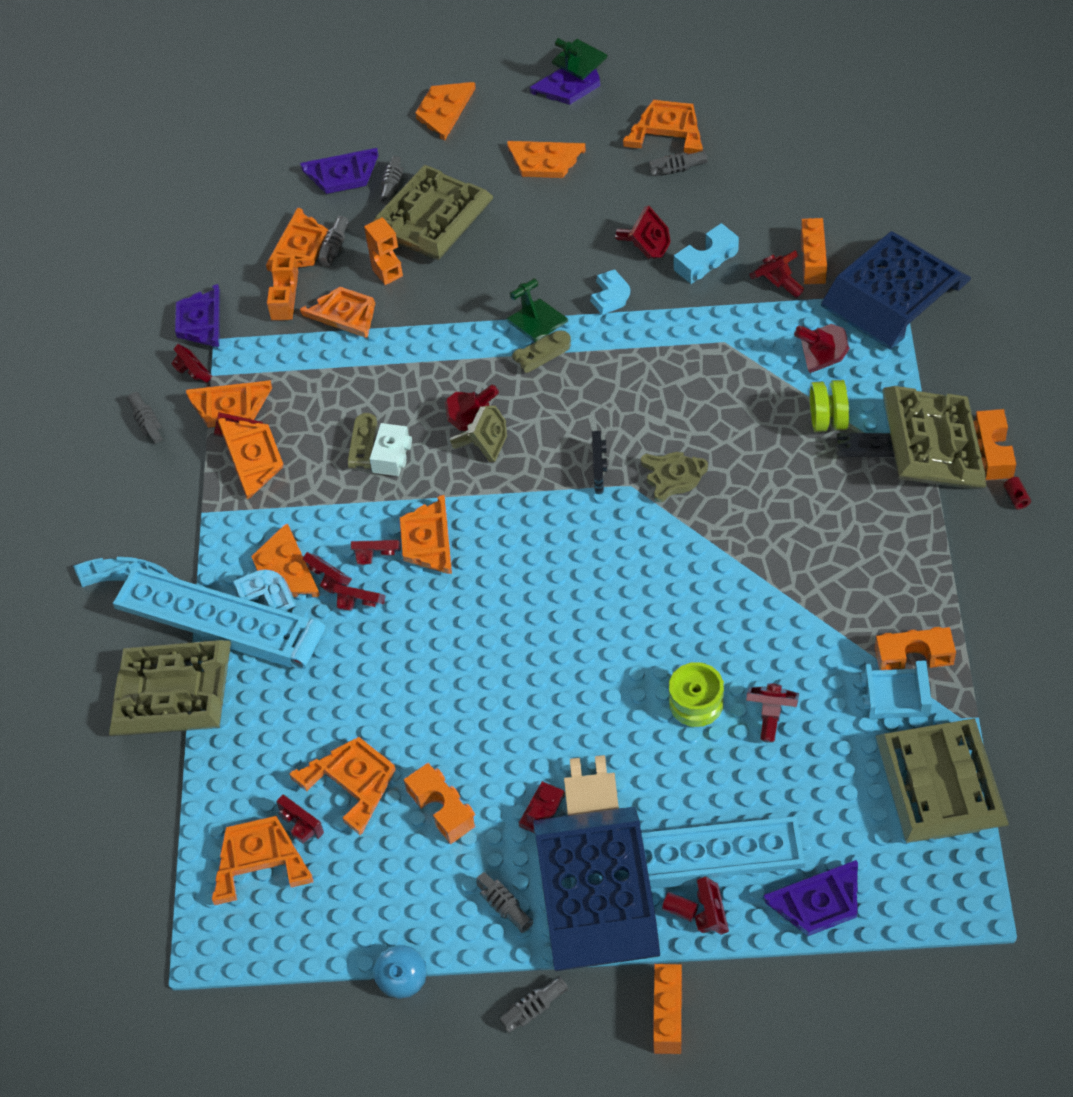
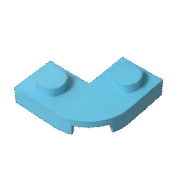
M615 269L597 275L596 283L604 291L592 294L590 302L602 315L624 307L630 296L628 283Z
M259 570L233 581L242 599L250 601L264 594L269 607L286 611L297 606L286 580L275 571Z

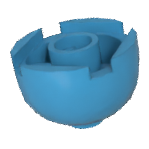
M405 945L391 946L384 950L375 962L373 971L375 982L380 991L389 997L397 999L408 998L419 992L425 984L427 966L421 953L414 948Z

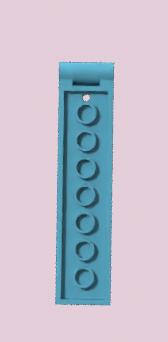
M136 566L132 569L113 602L115 609L199 634L201 640L230 641V649L291 668L294 666L298 669L306 668L326 628L322 622L316 619L305 618Z
M797 816L642 833L651 889L697 884V880L705 876L715 878L805 868ZM618 870L614 877L618 881H625L628 879L629 874L625 870ZM592 874L588 877V882L592 885H598L603 880L599 874ZM570 877L571 888H573L577 882Z

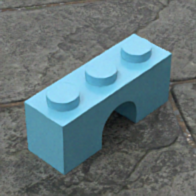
M722 223L706 233L705 248L707 250L699 251L688 245L674 255V271L690 284L703 278L709 271L719 267L721 263L735 256L738 252L739 237Z

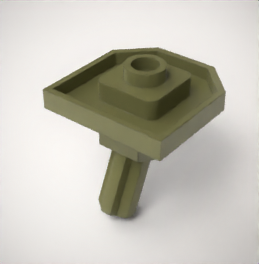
M495 405L482 406L479 408L473 423L468 425V431L450 438L451 445L454 449L473 442L475 446L479 447L489 462H495L507 437L506 420Z

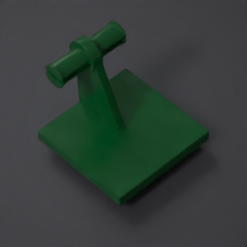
M557 38L555 46L563 49V51L552 60V64L583 80L606 60L608 55L579 39L573 42H565Z
M535 278L527 283L519 284L517 289L509 293L510 298L514 301L521 297L522 309L507 318L509 324L534 342L568 322L567 317L539 298L533 302L530 291L539 286Z

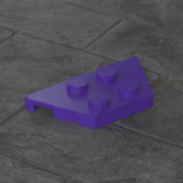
M560 68L532 85L530 93L532 95H536L537 92L546 95L547 99L558 100L561 103L570 105L600 86V78L597 69H594L586 78L581 80Z
M373 148L303 162L300 165L302 172L328 194L367 186L379 155L378 149Z
M219 284L213 285V290L203 295L201 292H197L189 298L176 302L175 333L177 338L220 347Z
M857 860L765 894L763 900L769 907L807 936L857 918L858 862Z

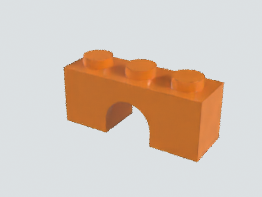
M383 217L364 226L374 273L384 285L402 277L401 262L393 252L394 249L398 248L396 232Z
M823 218L801 219L800 237L801 250L803 252L804 284H826L827 261Z
M295 254L273 255L271 269L273 287H269L267 299L271 320H293L298 280Z
M1004 409L976 411L973 423L986 480L1014 477L1016 460L1013 447L995 444V442L1006 440L1008 425Z
M934 627L930 630L921 631L909 630L905 633L896 634L884 633L876 636L875 653L879 670L905 669L906 655L910 653H920L925 656L929 668L954 665L956 650L950 627Z
M427 763L403 779L406 792L420 808L432 802L444 805L433 817L436 828L450 845L475 828L473 818L475 813L469 804H463L459 800V793L452 785L449 787L444 782L445 777L438 768L434 770Z
M655 964L654 1054H681L682 964Z

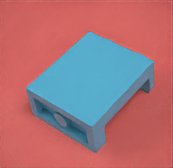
M916 661L915 669L872 671L871 664H866L865 673L860 674L861 688H866V694L863 695L864 710L868 709L869 719L930 717L932 701L926 661Z

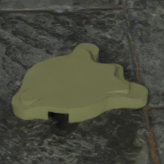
M673 452L664 456L644 454L641 457V465L653 471L647 475V483L655 488L654 500L656 502H664L671 495L691 491L708 471V462L705 459L693 456L690 458L684 456V452Z

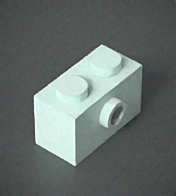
M380 424L370 456L372 473L399 476L401 467L404 468L406 465L407 449L410 450L412 444V437L408 434L407 426Z

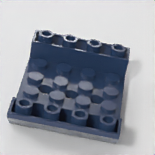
M890 231L836 277L823 299L821 307L891 350L905 338L906 327L949 288L959 291L971 280V277L902 235Z
M636 807L534 820L533 824L554 971L660 957L657 922ZM618 870H625L628 872L629 877L625 881H618L615 879L614 874ZM592 874H599L603 880L598 885H592L588 882V877ZM571 877L575 879L576 885L571 889L564 888L561 883L565 878Z

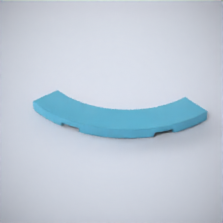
M117 557V559L105 560L98 558L73 566L82 587L104 581H126L134 566L175 578L165 568L155 563L132 557Z

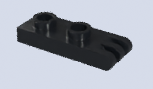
M592 431L594 490L596 494H602L604 492L603 472H608L607 458H602V454L607 453L606 440H601V431Z
M838 433L836 435L837 456L894 457L890 433Z

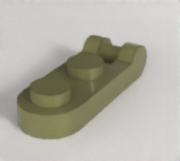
M555 331L524 349H517L512 354V358L516 363L521 364L520 367L524 372L528 373L569 350L571 347V336L566 331Z
M362 413L355 419L348 456V468L363 466L364 469H372L370 456L377 436L378 423L376 417L371 413ZM358 454H365V455H364V458H363V457H357V456H358Z

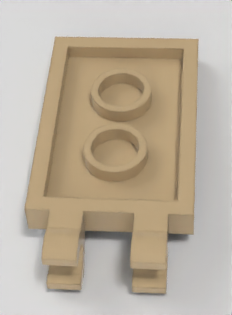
M605 755L595 756L596 775L582 776L580 758L570 759L572 777L564 778L568 816L619 809L615 773H607Z

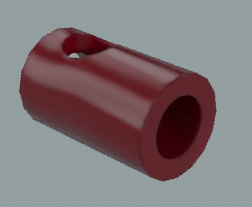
M1012 477L1005 481L1004 488L1016 509H1023L1030 505L1031 499L1019 477Z
M668 892L663 902L662 911L692 922L697 914L699 904Z

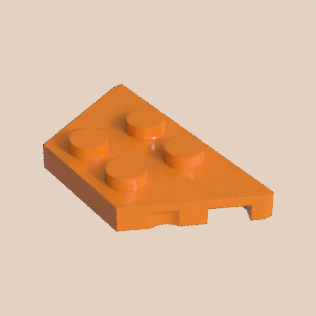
M467 82L431 86L415 112L416 119L422 124L427 125V128L431 131L435 130L439 133L442 140H446L475 91V83Z
M507 141L508 150L511 151L513 160L519 167L522 177L563 178L568 173L569 168L573 167L577 162L579 154H584L586 151L585 143Z
M297 208L266 264L267 271L272 269L273 255L295 254L298 268L313 266L319 256V251L328 229L318 224L313 217H307L301 208Z
M338 287L331 291L330 294L318 298V304L309 309L306 306L300 309L304 317L367 338L374 313L375 301L373 297Z
M271 380L188 389L186 394L202 420L210 428L215 427L218 412L254 420L272 390Z
M220 418L218 419V424L246 499H249L283 468L281 456L268 424H251L246 421H239L237 423Z
M445 495L437 497L438 501L429 506L424 504L417 508L416 511L400 517L402 553L405 562L452 574Z
M285 524L251 556L256 570H272L279 573L286 580L293 597H298V594H312V597L320 596L318 588L306 562L302 560L303 556L289 525Z

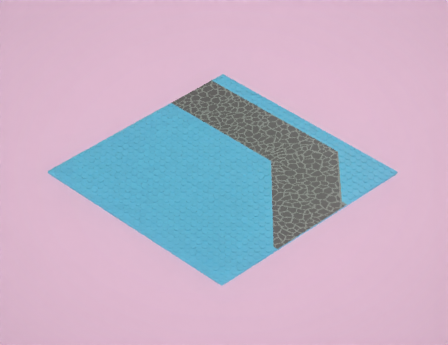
M823 299L614 312L603 315L601 313L565 316L568 318V322L553 332L562 330L569 333L571 336L570 349L528 373L522 370L520 363L514 361L512 354L517 349H524L535 342L509 324L507 320L373 328L369 330L367 338L343 330L220 339V347L213 346L211 375L213 377H211L210 387L271 380L272 390L254 420L269 425L283 462V468L251 498L246 499L224 437L213 435L215 427H207L196 585L240 598L233 581L257 571L251 556L279 529L288 524L303 557L306 552L315 554L352 578L347 587L384 594L386 597L384 604L376 603V607L362 605V600L356 599L352 611L337 608L338 593L332 594L320 587L325 573L321 572L318 575L309 570L320 596L312 597V594H298V597H293L297 606L286 610V612L316 619L326 627L306 668L298 669L294 666L291 668L230 649L220 728L186 731L169 974L170 988L172 990L370 980L375 979L373 971L379 955L387 948L396 945L410 946L421 953L426 961V976L554 969L536 838L534 833L519 827V821L542 781L565 791L564 778L572 777L570 759L580 758L582 776L596 775L595 756L605 755L607 773H615L619 808L636 807L641 833L797 816L805 868L709 878L718 883L729 932L722 935L715 931L701 933L697 929L695 918L692 922L662 911L663 902L668 892L698 903L699 907L696 915L705 911L704 905L700 903L697 896L698 884L651 889L657 922L660 957L590 967L1014 943L1017 939L998 827L947 838L906 843L875 738L876 735L975 719L982 739L938 484L899 479L895 457L837 456L836 435L838 433H890L883 401V388L899 386L913 388L916 391L922 392L910 323L906 327L905 338L890 350L821 307ZM834 324L844 328L850 349L843 360L809 373L801 339L794 335L796 327L804 326L813 331L817 328ZM843 379L849 403L848 429L835 431L830 421L826 432H814L810 413V383L823 381L828 392L831 380ZM491 384H494L499 390V394L489 401V406L495 405L505 418L507 437L495 462H489L479 447L475 446L473 442L457 449L452 447L450 438L465 432L459 431L447 421L445 401L456 391L479 394ZM371 413L376 417L378 423L377 434L381 423L407 426L408 434L412 437V444L410 450L407 449L406 465L404 468L401 467L399 476L372 473V469H364L363 466L348 468V456L354 422L360 414ZM592 431H601V440H606L607 453L602 454V458H607L608 472H603L604 492L602 494H596L594 490ZM673 452H684V456L703 458L708 462V471L701 477L694 489L685 493L671 495L664 502H656L654 500L655 488L647 483V475L653 471L641 465V457L644 454L664 456ZM358 454L357 457L364 458L365 454ZM445 495L452 574L405 562L402 553L400 517L416 511L417 508L424 504L429 506L438 501L437 497ZM398 540L401 542V551L395 552L394 556H381V552L374 551L372 564L358 565L355 552L351 550V541ZM264 594L250 600L269 606ZM934 627H950L956 650L954 665L929 668L928 661L922 654L910 653L906 655L905 669H915L916 661H926L932 701L930 717L869 719L868 709L864 710L863 695L866 694V688H861L860 674L865 673L866 664H871L872 671L879 670L875 653L876 636L884 633L896 634L905 633L909 630L921 631L930 630ZM193 633V642H205L201 640L199 634ZM691 662H702L712 666L720 673L724 681L723 710L713 723L703 727H690L680 723L673 716L669 708V680L673 672L680 666ZM768 683L782 685V689L799 693L797 707L781 705L780 720L777 723L776 738L773 743H766L760 739L763 703L746 701L749 687H767ZM357 737H360L393 763L396 769L361 835L357 834L343 821V817L359 802L356 798L326 774L307 792L295 783L289 775L296 769L299 771L309 766V762L315 759L320 760L330 755V751ZM962 738L960 740V746L964 745ZM901 748L894 749L903 783L906 785L907 770H905V761L901 756ZM427 763L434 770L438 768L445 777L444 782L449 787L452 785L460 795L459 800L463 804H469L475 813L473 817L475 828L451 845L436 828L433 817L444 805L432 802L420 808L406 792L403 779ZM906 791L916 823H921L917 802L911 803L909 793ZM566 792L553 818L568 816ZM282 794L321 822L324 834L319 839L312 836L302 844L292 836L291 830L295 823L292 821L290 823L286 822L278 814L279 808L276 801ZM978 795L977 802H982L980 795ZM927 803L925 805V811H929ZM277 816L307 869L312 874L314 882L291 888L286 864L234 876L237 900L214 906L212 895L215 892L216 875L220 867V855L226 827ZM855 860L858 862L857 918L807 936L769 907L763 900L765 894ZM485 872L494 881L499 880L518 899L519 907L533 920V925L530 929L521 933L508 918H502L480 895L481 890L476 884V878L480 874ZM570 877L562 881L561 884L564 888L571 889Z

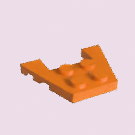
M653 100L641 115V120L638 124H634L631 128V133L623 139V147L641 149L645 134L686 138L684 145L685 153L692 154L703 151L694 105L689 103Z
M357 737L330 751V755L320 760L315 759L309 762V766L299 771L296 769L289 775L295 783L307 792L326 774L356 798L359 802L343 817V821L357 834L361 835L396 769L393 763L360 737Z
M277 816L226 827L220 855V867L216 875L215 892L212 895L214 906L237 900L234 876L286 864L291 888L314 882L312 874L307 869Z

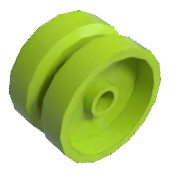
M843 379L831 380L828 392L823 381L811 382L809 400L814 432H826L830 421L835 431L847 430L849 403L845 381Z
M691 662L680 666L673 672L669 680V708L673 716L680 723L690 727H703L713 723L720 716L723 710L724 681L716 669L702 662Z

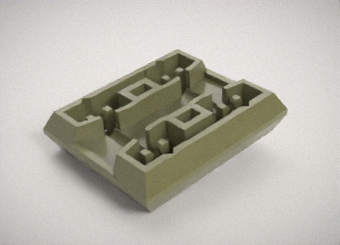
M424 165L373 221L383 217L396 232L398 244L439 261L492 201L493 196L483 188L470 183H464L443 174L442 171Z
M899 386L882 389L899 479L968 489L986 487L985 471L967 396L940 395Z
M217 640L123 648L112 706L113 713L109 735L126 736L219 729L231 642ZM191 661L192 665H188L186 662Z
M975 719L876 735L875 738L906 843L947 838L1009 825ZM962 738L964 745L960 746V740ZM901 748V756L905 761V770H907L906 785L903 783L894 749ZM906 791L909 793L911 803L917 802L921 823H916ZM978 795H980L982 802H977ZM926 803L929 811H925Z

